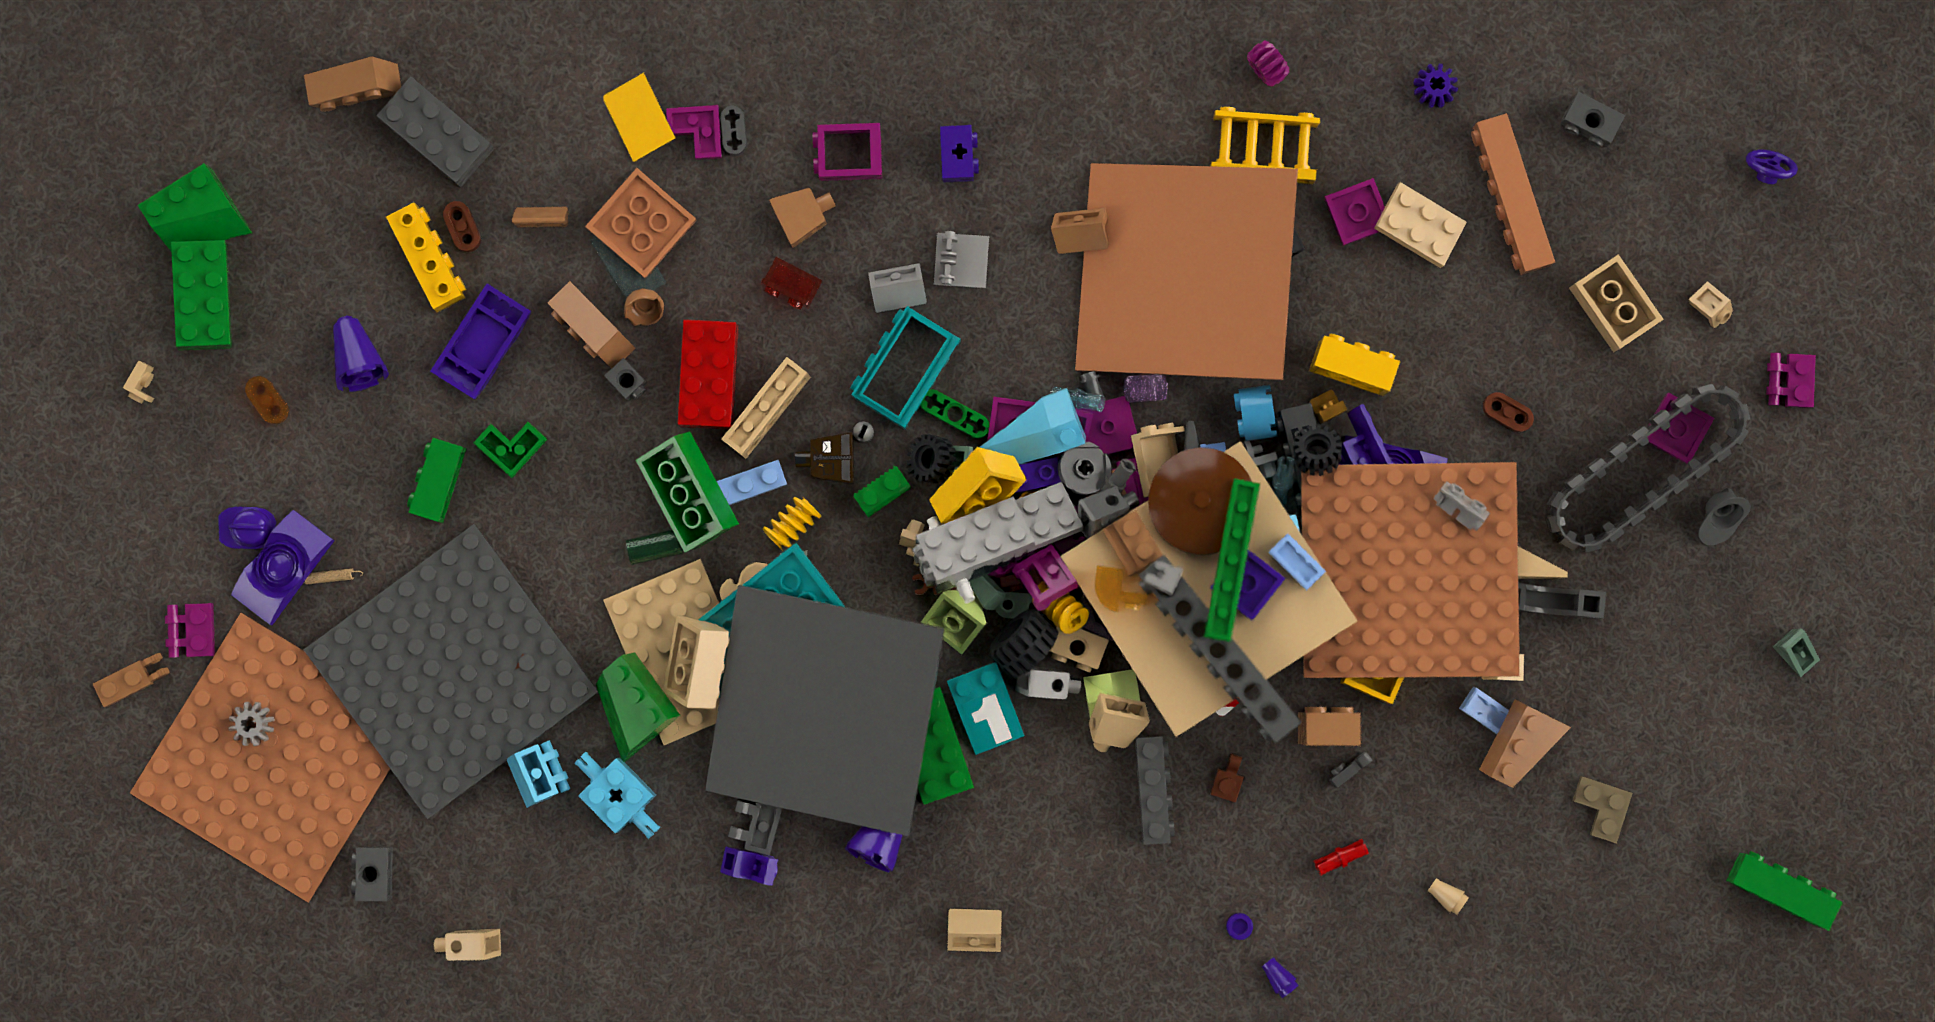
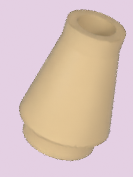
M1437 878L1428 889V892L1449 913L1452 911L1456 915L1469 898L1464 895L1465 891L1441 882Z

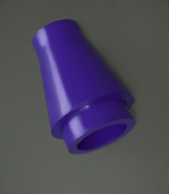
M1274 957L1262 966L1275 994H1279L1281 998H1284L1299 986L1295 981L1297 978L1279 964Z

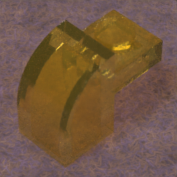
M1097 565L1095 592L1105 608L1118 613L1120 603H1125L1124 608L1140 610L1141 606L1147 605L1148 594L1122 591L1124 569Z

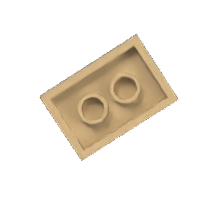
M1400 182L1395 187L1374 229L1437 267L1442 268L1467 222Z

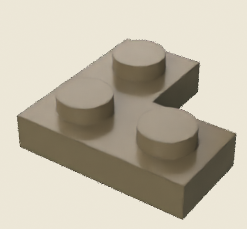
M1580 776L1573 802L1597 809L1590 835L1617 844L1633 793Z

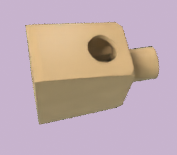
M1100 693L1089 720L1094 747L1100 752H1106L1110 746L1128 747L1150 722L1146 703Z
M500 929L461 930L446 933L445 938L435 939V953L446 954L447 960H486L500 956Z

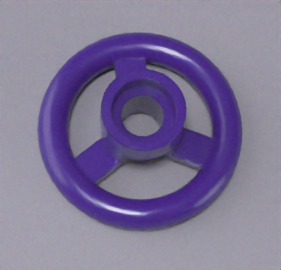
M1754 150L1746 156L1748 166L1757 172L1756 178L1766 184H1776L1778 179L1791 178L1798 172L1796 163L1778 152ZM1758 157H1765V158H1771V159H1761V158H1758ZM1780 163H1783L1786 166H1788L1790 170H1784L1780 166Z

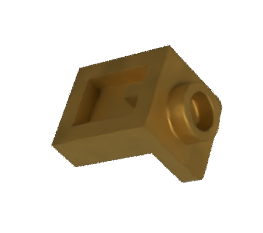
M1329 390L1309 401L1320 424L1347 410L1343 400L1339 402L1333 390Z

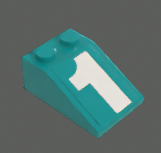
M996 662L947 681L975 755L1025 736Z

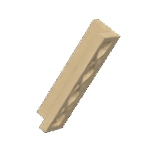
M786 357L722 437V440L746 459L811 378L809 374Z

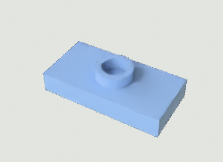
M1288 533L1268 552L1306 591L1326 572Z
M1474 686L1459 707L1460 710L1495 734L1499 732L1509 712L1507 708Z

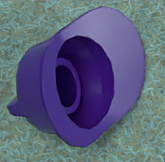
M231 507L221 512L218 516L219 541L226 547L236 549L264 548L270 533L276 527V519L273 514L266 509L258 507Z

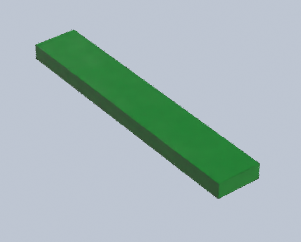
M1233 479L1204 638L1231 642L1260 483Z

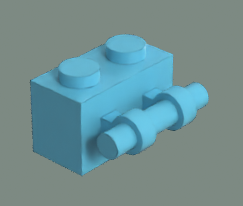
M550 741L540 744L544 754H542L537 744L514 753L507 758L508 765L527 808L558 794L559 792L555 784L558 785L560 793L570 790L567 782L569 777L566 771L563 772L558 761L559 754L557 749H553ZM546 762H548L549 767H550V769H551V771H552L553 776H551V773H550V771H549V769H548V766H547Z

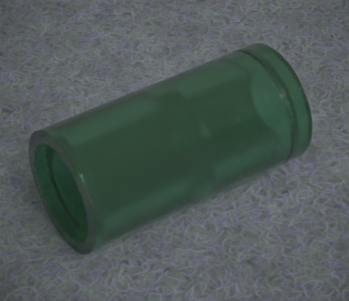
M673 530L626 540L631 565L684 554Z

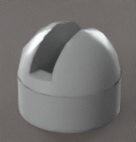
M859 422L853 428L855 439L861 443L869 442L874 436L873 427L868 422ZM863 425L868 426L863 438L858 437Z

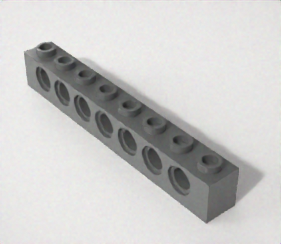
M1162 555L1139 574L1142 580L1138 584L1147 595L1153 593L1159 601L1155 605L1164 616L1170 614L1176 622L1172 625L1182 637L1187 634L1193 642L1189 646L1199 658L1204 655L1210 664L1206 667L1216 679L1221 676L1227 685L1224 689L1233 700L1238 697L1244 704L1241 710L1250 721L1255 718L1262 726L1258 731L1267 742L1273 740L1277 743L1301 723L1300 720L1233 638L1231 642H1225L1194 635L1192 631L1194 624L1198 622L1206 624L1209 609L1182 576L1172 596L1163 595L1158 589L1144 583L1147 573L1160 578L1157 576V573L1161 570L1156 568V562H1164L1173 566L1166 556ZM1181 601L1188 602L1191 606V612L1187 616H1180L1176 613L1175 607ZM1220 643L1225 647L1223 657L1214 658L1211 656L1209 649L1212 644ZM1238 664L1242 668V676L1238 679H1231L1227 675L1229 665ZM1255 685L1258 687L1260 694L1256 700H1248L1244 696L1246 686ZM1265 706H1272L1277 712L1276 718L1271 722L1265 721L1261 716V711Z

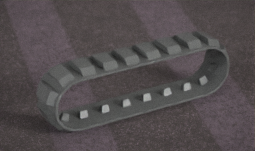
M1713 384L1692 388V395L1690 396L1688 394L1680 395L1670 403L1671 410L1668 412L1660 410L1648 419L1651 425L1647 428L1645 426L1636 428L1627 435L1628 442L1625 444L1617 442L1606 451L1608 457L1604 460L1596 458L1585 466L1587 472L1584 475H1573L1563 483L1566 487L1561 492L1554 491L1547 503L1550 507L1549 515L1545 517L1548 532H1555L1558 536L1556 542L1572 551L1580 546L1582 552L1587 553L1602 549L1601 543L1604 541L1614 542L1624 534L1622 528L1626 525L1634 527L1646 518L1644 514L1646 510L1655 511L1667 502L1665 496L1669 493L1677 495L1689 486L1687 482L1689 478L1698 479L1710 470L1708 464L1712 461L1720 463L1732 454L1730 450L1732 446L1742 444L1749 432L1745 429L1747 420H1750L1747 404H1742L1738 400L1739 393L1729 387L1720 386L1716 390ZM1711 394L1719 396L1718 403L1723 406L1727 403L1732 410L1729 411L1730 419H1734L1733 428H1728L1725 433L1728 435V438L1722 444L1713 443L1709 446L1711 452L1699 461L1695 458L1688 462L1690 468L1677 477L1674 474L1666 478L1668 484L1656 493L1653 490L1645 494L1647 500L1636 508L1632 506L1627 507L1624 510L1625 516L1614 524L1607 522L1603 525L1604 532L1596 538L1591 533L1584 535V542H1575L1576 533L1570 530L1567 534L1564 533L1562 526L1566 525L1564 517L1559 516L1560 509H1566L1569 504L1566 498L1575 491L1579 495L1585 490L1583 484L1595 475L1598 478L1606 475L1605 468L1616 460H1619L1621 463L1628 458L1626 452L1638 443L1642 447L1649 443L1647 437L1658 428H1661L1663 431L1670 427L1669 420L1680 412L1685 415L1692 411L1690 405L1700 398L1702 403L1711 401Z

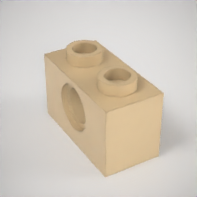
M1057 627L1058 637L1054 646L1049 651L1053 653L1051 658L1063 663L1070 659L1077 662L1076 668L1089 673L1092 668L1098 670L1109 640L1082 629L1071 634H1065ZM1079 640L1084 644L1085 650L1082 655L1076 656L1071 653L1070 644L1073 641Z

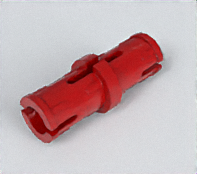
M1359 839L1343 848L1337 847L1334 849V852L1313 860L1316 870L1319 871V875L1322 876L1338 867H1347L1349 862L1368 855L1369 852L1364 841Z

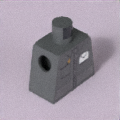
M1112 487L1080 500L1078 516L1084 526L1082 533L1086 539L1129 513V510L1139 506L1140 503L1136 494L1132 491L1122 496L1116 487Z

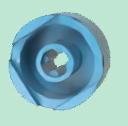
M1270 385L1239 389V393L1234 394L1236 411H1241L1242 419L1237 420L1239 436L1245 437L1246 441L1277 437V431H1271L1272 427H1276L1272 395H1266V392L1271 391Z

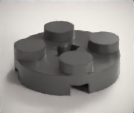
M1085 442L1083 445L1062 452L1058 462V475L1065 489L1077 495L1086 496L1096 493L1105 485V479L1111 473L1109 457L1099 449V446L1091 442ZM1082 462H1085V465L1091 469L1086 473V476L1082 475V472L1078 469Z

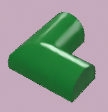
M527 422L511 440L503 435L493 424H490L473 443L506 474L514 478L548 439L535 426Z

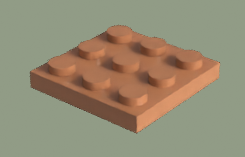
M636 168L585 227L646 279L697 219Z

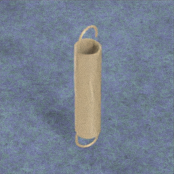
M353 568L311 572L304 583L315 584L353 580L354 577L352 578L351 572L361 571H354Z

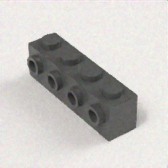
M1163 736L1135 738L1142 843L1144 845L1171 843L1170 837H1175L1174 821H1169L1168 810H1173L1172 794H1167L1166 784L1171 783L1170 768H1165L1164 757H1169L1168 741H1163Z

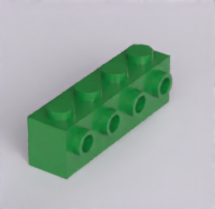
M1750 851L1749 854L1739 853L1726 880L1727 882L1821 929L1830 930L1843 903L1835 898L1837 895L1835 892L1824 887L1818 890L1811 886L1813 883L1811 880L1800 875L1794 878L1787 874L1789 871L1787 868L1776 863L1770 866L1763 862L1765 859L1763 856Z

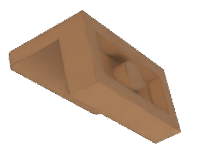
M1106 208L1055 213L1051 230L1057 252L1062 254L1107 249L1109 243L1105 231L1108 217Z

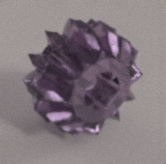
M1159 374L1128 376L1124 379L1123 386L1125 399L1129 403L1165 400L1168 391L1166 376Z

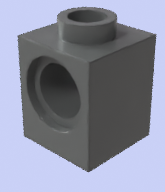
M624 358L604 375L628 401L631 398L634 400L638 399L646 391L644 386L648 383ZM626 375L634 376L635 381L630 388H623L621 384L623 377Z

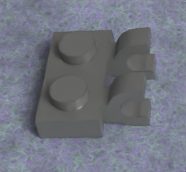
M737 800L735 811L752 815L749 830L731 826L728 837L746 841L745 850L770 856L782 808L758 802L754 805Z

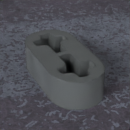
M731 105L723 109L721 113L722 141L724 149L729 155L739 156L747 148L745 117L739 107ZM730 112H735L736 116H740V119L735 121L736 128L731 129L730 121L726 120V117L730 116ZM732 133H736L738 141L742 142V145H738V150H733L732 146H728V143L732 142Z

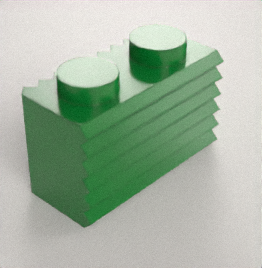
M893 466V469H889L884 475H880V478H876L875 481H871V484H867V487H863L862 490H858V493H854V498L869 518L911 489V486L898 467Z

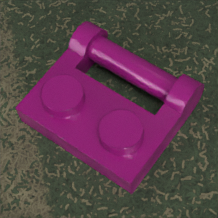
M1052 544L1019 562L1012 569L1015 577L1022 581L1034 599L1033 604L1039 611L1046 609L1051 602L1079 587L1076 579ZM1034 568L1048 588L1043 593L1029 574Z

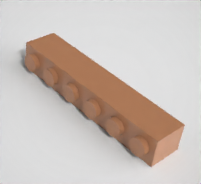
M1507 113L1477 122L1473 127L1474 131H1471L1472 140L1475 146L1480 147L1482 154L1479 156L1480 165L1483 171L1487 170L1490 178L1487 181L1488 190L1491 196L1495 195L1498 203L1495 206L1496 214L1499 220L1504 221L1506 230H1503L1506 244L1512 246L1514 255H1511V260L1515 270L1519 269L1520 274L1523 275L1553 265L1555 263L1553 253Z

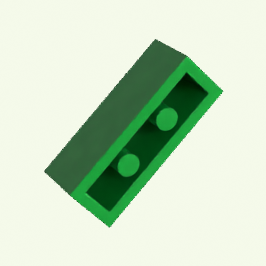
M432 438L431 443L428 442L423 453V457L426 460L423 468L420 467L417 471L415 482L418 484L415 493L411 492L407 507L410 509L408 513L436 522H444L465 457L466 448L436 438Z

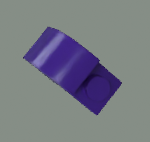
M725 847L720 873L773 886L774 878L778 872V859H775L774 856L753 851Z

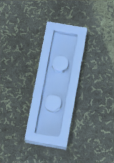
M779 460L717 481L729 505L787 485Z

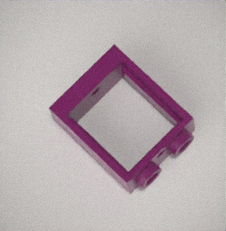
M880 123L817 125V132L813 133V148H818V158H813L814 174H819L820 181L882 179ZM870 133L871 169L826 170L825 134Z

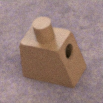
M810 188L769 200L792 248L824 227L827 223L822 213L836 207L829 192L815 199Z

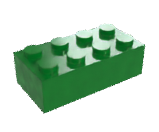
M226 241L171 242L175 336L178 351L232 348Z
M690 431L673 436L636 459L684 553L702 547L739 525Z
M941 687L934 689L918 782V790L924 805L974 788Z

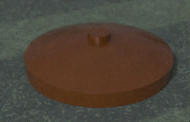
M1192 448L1169 458L1155 474L1148 497L1150 517L1161 537L1171 546L1189 554L1210 555L1220 552L1233 479L1252 482L1245 468L1229 454L1212 448Z

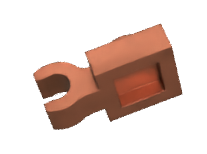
M1231 754L1226 771L1217 770L1210 792L1211 795L1232 802L1237 801L1244 778L1243 776L1236 775L1242 760L1241 756Z

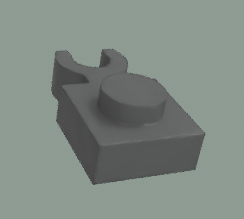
M1363 752L1347 765L1342 762L1330 772L1333 775L1329 780L1334 787L1338 788L1373 760L1367 752Z

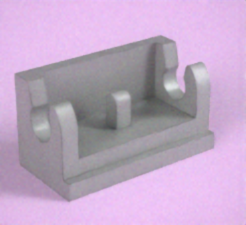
M1156 562V568L1161 570L1157 573V576L1160 578L1147 573L1144 583L1172 596L1183 573V568L1179 566L1175 568L1164 562Z

